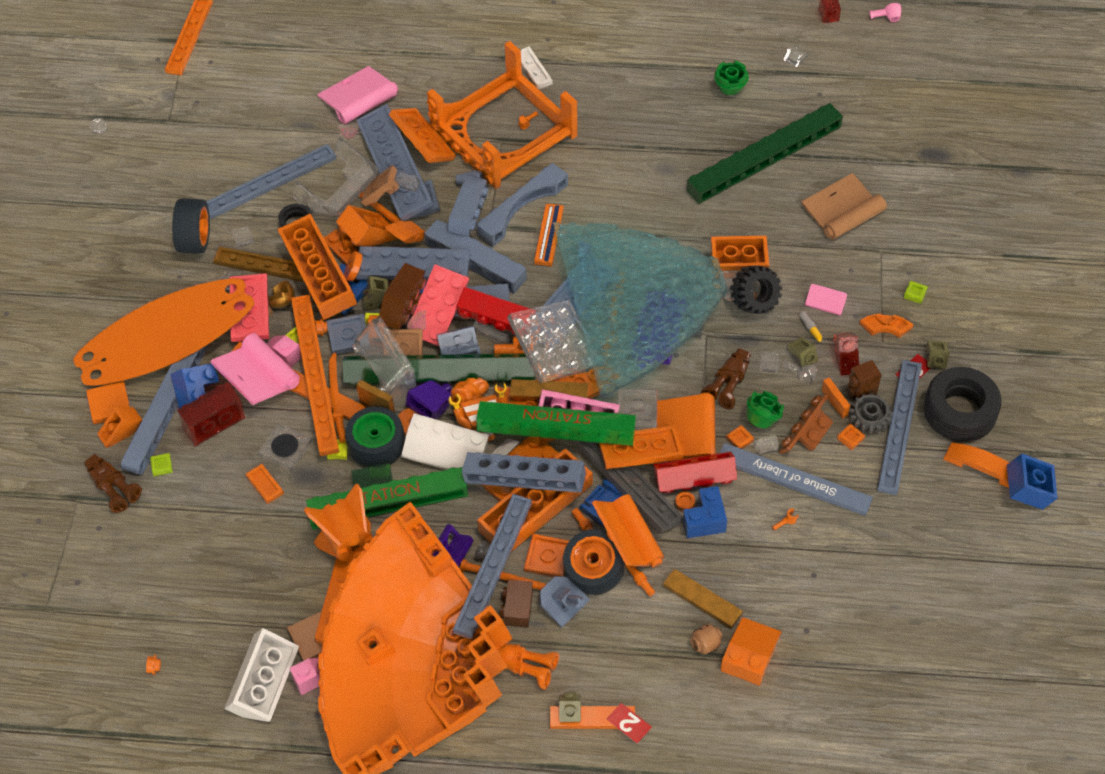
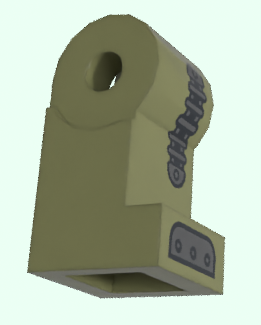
M369 276L367 280L368 289L362 293L363 307L366 310H375L382 304L384 293L388 288V281L385 278Z

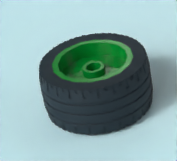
M372 406L361 409L350 418L345 430V439L348 451L355 462L366 468L374 467V469L386 467L387 464H393L402 455L405 434L402 422L396 413L384 407Z

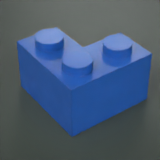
M212 364L184 368L170 374L180 411L207 404L204 387L219 382L216 368Z
M719 486L699 489V507L683 510V525L686 538L726 532L727 517Z

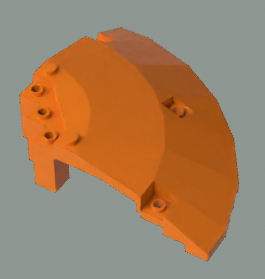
M411 502L387 518L377 529L376 535L370 543L364 545V550L361 554L351 561L345 581L341 583V589L337 598L333 599L329 608L330 615L328 624L325 625L322 651L318 656V669L320 670L318 709L322 716L333 760L343 774H380L394 767L393 764L409 752L415 757L469 725L487 711V706L502 696L492 678L507 668L498 649L512 640V637L503 620L491 605L474 617L478 628L473 639L453 633V628L472 585ZM434 552H439L438 555L433 556ZM377 643V646L372 649L371 645ZM394 748H399L397 753H392Z

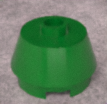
M734 60V63L725 64L724 61L717 67L714 78L722 93L736 95L747 84L749 74L743 63Z
M754 391L747 399L746 417L750 423L759 428H770L782 418L784 404L781 405L777 401L778 397L770 392L763 391L761 394Z

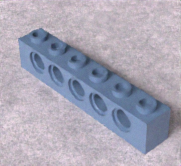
M467 452L462 469L465 483L579 493L582 492L586 476L584 461L485 454L480 452Z

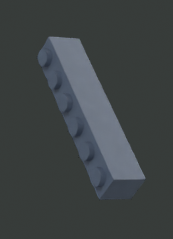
M437 219L424 233L425 245L431 248L470 250L469 269L495 284H508L509 292L513 294L527 280L526 268L522 264L515 263L506 255H501L493 248L481 244L477 239L447 232L448 223Z

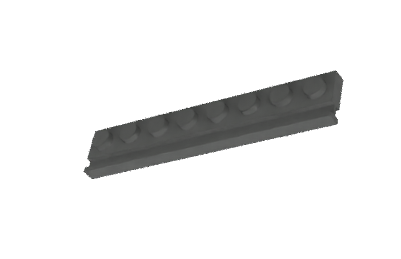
M571 440L623 495H631L639 512L660 534L664 530H669L682 522L683 516L634 466L605 469L599 443Z

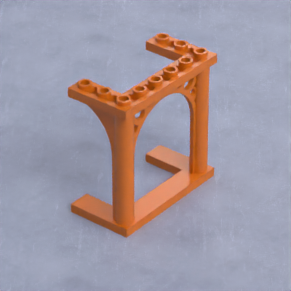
M511 41L504 44L506 73L460 101L444 103L443 98L434 89L427 92L430 125L445 143H448L452 150L462 157L466 164L469 163L474 170L482 171L483 178L487 180V184H491L495 189L501 186V179L569 136L571 139L577 137V101L565 91L560 94L561 109L558 108L522 75L521 50ZM512 87L521 92L556 124L555 127L524 147L508 153H499L489 141L483 143L481 149L471 141L467 134V123L472 114ZM454 125L461 126L462 129L453 130L451 127Z

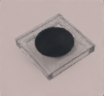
M278 423L259 450L258 455L293 471L312 443V438Z

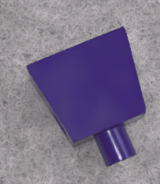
M430 380L410 389L407 393L405 405L419 415L438 420L450 406L448 398L452 396L450 393L452 388L447 383L440 386Z

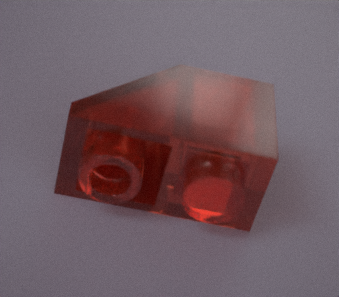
M853 332L834 334L835 355L840 375H850L852 367L859 365L858 336Z

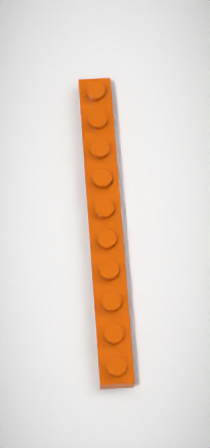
M310 295L293 297L291 301L320 456L339 453Z

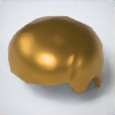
M282 281L273 287V296H268L271 307L284 308L292 302L291 298L295 297V291L289 281Z

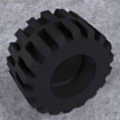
M760 266L743 267L741 269L742 272L738 271L735 274L737 277L732 279V282H734L733 286L730 285V289L733 290V293H730L731 297L735 298L733 300L734 304L738 305L737 307L745 312L756 314L768 313V310H773V305H778V298L782 296L780 294L782 286H779L781 280L776 278V272H772L770 268ZM758 280L761 291L759 296L754 299L751 290L754 282Z

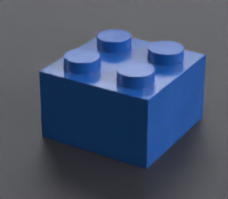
M1022 453L1007 464L1011 499L1042 510L1058 499L1054 465Z

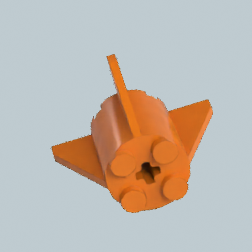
M359 484L354 485L345 499L336 500L337 503L332 506L329 503L322 510L309 507L304 509L306 515L322 529L314 541L315 546L345 562H351L354 558L356 559L364 550V545L370 543L374 538L371 534V523L368 517L365 516L363 494Z

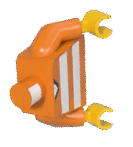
M504 383L503 391H498L497 384L495 385V391L499 397L494 394L460 403V395L455 394L457 402L454 403L449 396L448 403L454 406L453 412L457 423L463 428L477 431L476 417L480 401L507 403V397L504 396L507 388L506 384ZM480 432L489 435L488 442L495 439L494 433Z

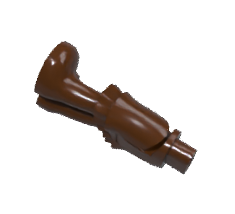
M738 348L726 360L724 365L718 369L715 374L716 380L712 384L705 386L701 393H710L716 400L722 385L728 383L720 393L718 402L721 407L727 410L733 409L736 403L733 392L737 384L744 380L751 354Z
M94 454L84 462L95 486L109 496L108 507L113 513L122 512L129 506L127 501L116 492L113 486H117L130 503H135L139 499L142 488L137 483L128 485L125 482L126 476L122 475L121 471L115 469L102 457L99 458Z

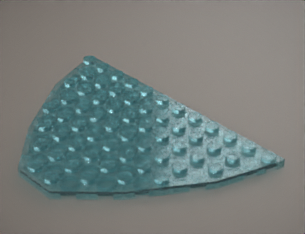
M559 222L553 223L601 398L612 396L619 389L653 372L702 327L727 293V285L718 259L713 256L707 257L701 254V251L692 247H684L676 240L666 237L664 239L657 238L654 234L633 229H620L617 225L588 223L585 226L576 225V223H569V225H560Z

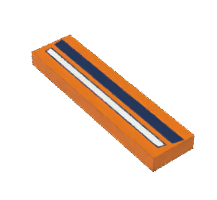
M546 204L534 259L535 265L553 266L564 211L563 205Z

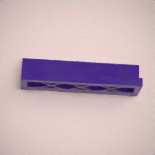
M447 524L438 538L458 567L474 541L470 535L459 534L452 524ZM449 534L453 536V539L451 540L450 544H448ZM434 552L433 556L438 555V552Z

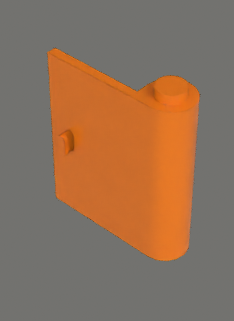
M704 392L698 395L656 401V428L675 425L683 451V458L716 454L715 397Z
M630 494L623 495L613 502L596 500L592 502L607 530L609 539L614 542L626 566H652V568H655L663 563L664 555Z

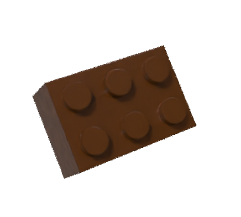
M407 263L403 264L384 293L378 318L379 323L399 330L402 324L407 323L409 313L413 314L416 303L418 304L422 293H420V290L424 288L426 279H424L425 270Z

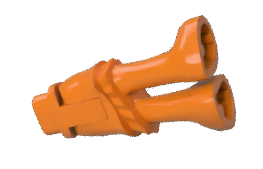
M509 643L498 649L507 665L505 669L512 671L514 674L518 673L520 676H523L524 673L532 675L537 679V684L541 689L546 690L551 681L550 670L554 671L556 669L559 653L549 652L541 654L525 650V647H521L520 644L514 645ZM524 660H529L541 664L544 667H538L525 663Z

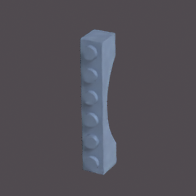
M554 163L543 168L526 185L520 187L510 198H506L500 206L494 208L489 215L479 220L476 224L477 236L494 247L506 237L508 224L520 208L536 199L556 196L568 186V174Z

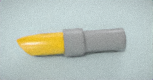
M805 311L800 313L799 316L805 323L808 331L811 332L817 341L821 342L822 335L817 329L816 324Z

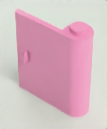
M368 66L317 95L335 109L337 117L345 125L397 96L398 87L394 82H391Z
M256 333L248 335L240 349L212 359L210 362L252 405L289 389H294L299 384L300 376Z

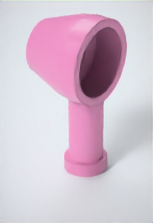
M892 3L881 10H870V19L887 16L890 22H897L901 17V5Z

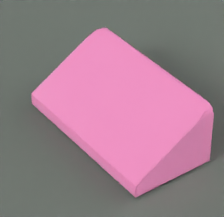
M811 284L805 306L841 316L847 294Z

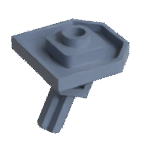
M555 576L539 591V606L560 628L590 600L568 577Z

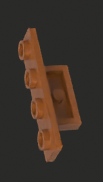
M827 393L820 396L816 395L810 401L811 406L801 414V420L791 428V434L781 442L782 446L778 451L780 454L790 451L798 440L809 451L816 448L833 423L820 410L829 397Z

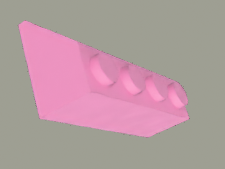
M543 389L541 390L538 402L540 407L618 413L620 407L618 404Z

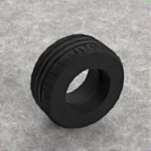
M953 367L941 371L930 382L924 401V414L931 428L943 437L960 442L973 441L984 437L993 429L1000 412L1002 398L995 382L983 372L970 367ZM952 396H963L971 399L979 409L969 413L960 412L953 409L946 399Z

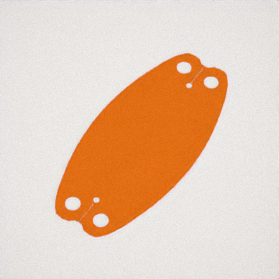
M229 278L195 285L158 298L125 315L95 336L75 355L73 359L76 367L81 368L83 372L81 381L84 385L95 386L135 378L178 362L205 347L238 323L254 306L253 298L250 295H246L244 291L246 288L243 279ZM228 285H236L237 289L235 292L226 293L225 288ZM239 301H243L245 303L244 309L240 311L235 310L234 305ZM86 352L94 354L93 359L90 361H84L82 357ZM100 370L102 374L98 379H91L90 374L92 371Z

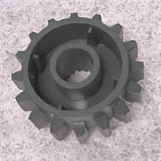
M863 394L861 398H855V403H851L849 411L850 422L855 423V428L861 427L862 433L868 430V433L871 435L872 431L875 430L879 434L880 428L885 431L887 425L891 423L893 414L890 411L891 405H887V400L882 399L880 395Z

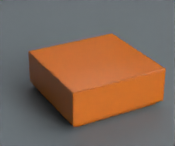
M849 424L838 434L837 439L850 450H853L865 439V435L852 424Z
M742 425L726 436V439L734 447L740 449L754 442V437Z

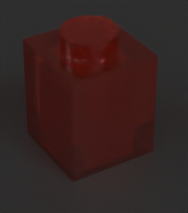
M820 0L819 12L823 23L839 21L841 7L838 0Z

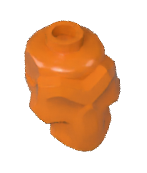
M468 378L466 381H460L450 392L452 395L451 400L454 403L457 402L455 394L460 395V403L482 398L489 389V383L481 378Z

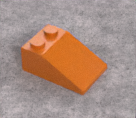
M348 205L336 221L341 227L340 230L351 238L350 241L358 247L375 246L398 239L385 228L390 223L381 213Z
M742 617L722 659L721 671L760 686L782 631Z

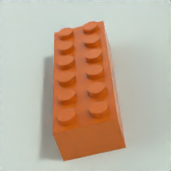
M311 214L277 229L323 320L357 305L347 280Z
M566 448L554 457L561 460H578ZM585 466L586 476L581 493L517 487L477 519L478 532L491 543L512 495L515 494L532 499V505L511 550L512 552L593 485V473Z

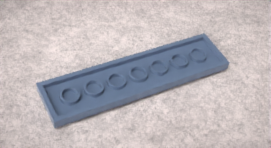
M385 104L356 121L380 174L391 165L397 169L395 181L399 188L390 197L401 221H405L433 206L434 203L399 127L389 116L391 110Z

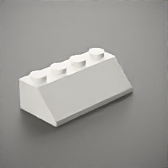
M414 413L407 431L401 457L444 470L453 467H462L463 469L467 452H486L489 435Z
M264 628L255 633L224 709L243 718L271 721L299 645Z

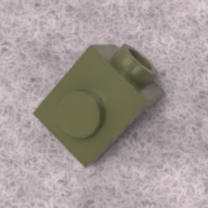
M569 691L559 696L560 722L581 721V694L576 695V692Z

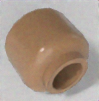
M705 624L692 632L690 643L696 652L708 654L721 646L722 633L718 627L715 628L711 624Z

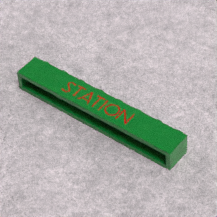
M480 401L476 422L478 432L633 446L636 415Z
M453 467L445 471L430 472L426 475L411 476L407 479L392 480L388 483L373 484L369 487L361 488L365 516L368 518L397 512L409 502L415 508L468 497L462 467ZM350 491L334 492L331 495L322 497L315 496L306 500L307 507L322 510L329 503L332 506L337 503L336 500L345 499ZM310 519L312 530L319 529V527Z

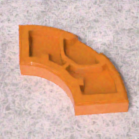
M881 313L864 317L859 323L872 336L885 332L900 338L913 329V324L897 315H881Z

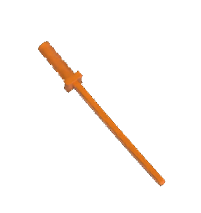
M334 352L329 359L333 421L336 423L339 441L344 443L346 442L343 424L344 414L341 412L337 362L336 353Z

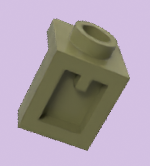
M801 337L787 345L788 351L799 358L802 368H806L818 361L816 346L806 338Z
M927 340L926 349L929 354L927 366L929 368L946 369L950 353L947 343Z

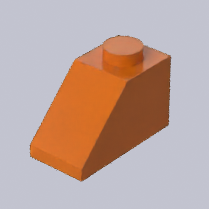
M116 406L97 435L104 446L109 448L133 435L141 424L142 419L134 407Z

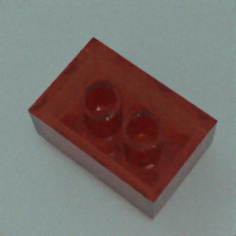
M229 382L217 386L211 392L201 395L195 401L185 404L177 410L183 430L195 447L245 419L240 397Z

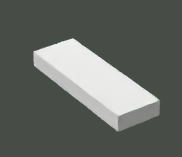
M530 46L521 49V65L533 85L538 89L552 85L551 77Z

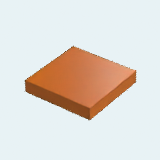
M124 381L86 390L94 425L105 422L116 406L130 407Z
M533 534L524 572L549 577H564L563 555L569 540Z

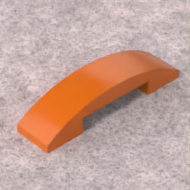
M951 443L943 460L962 467L963 464L1000 479L999 484L1009 488L1008 461L977 447Z

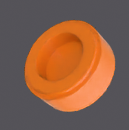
M690 492L679 493L675 499L676 508L681 512L684 509L694 508V495Z

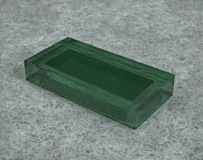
M390 463L351 471L353 485L359 484L360 488L369 487L373 484H384L393 480Z

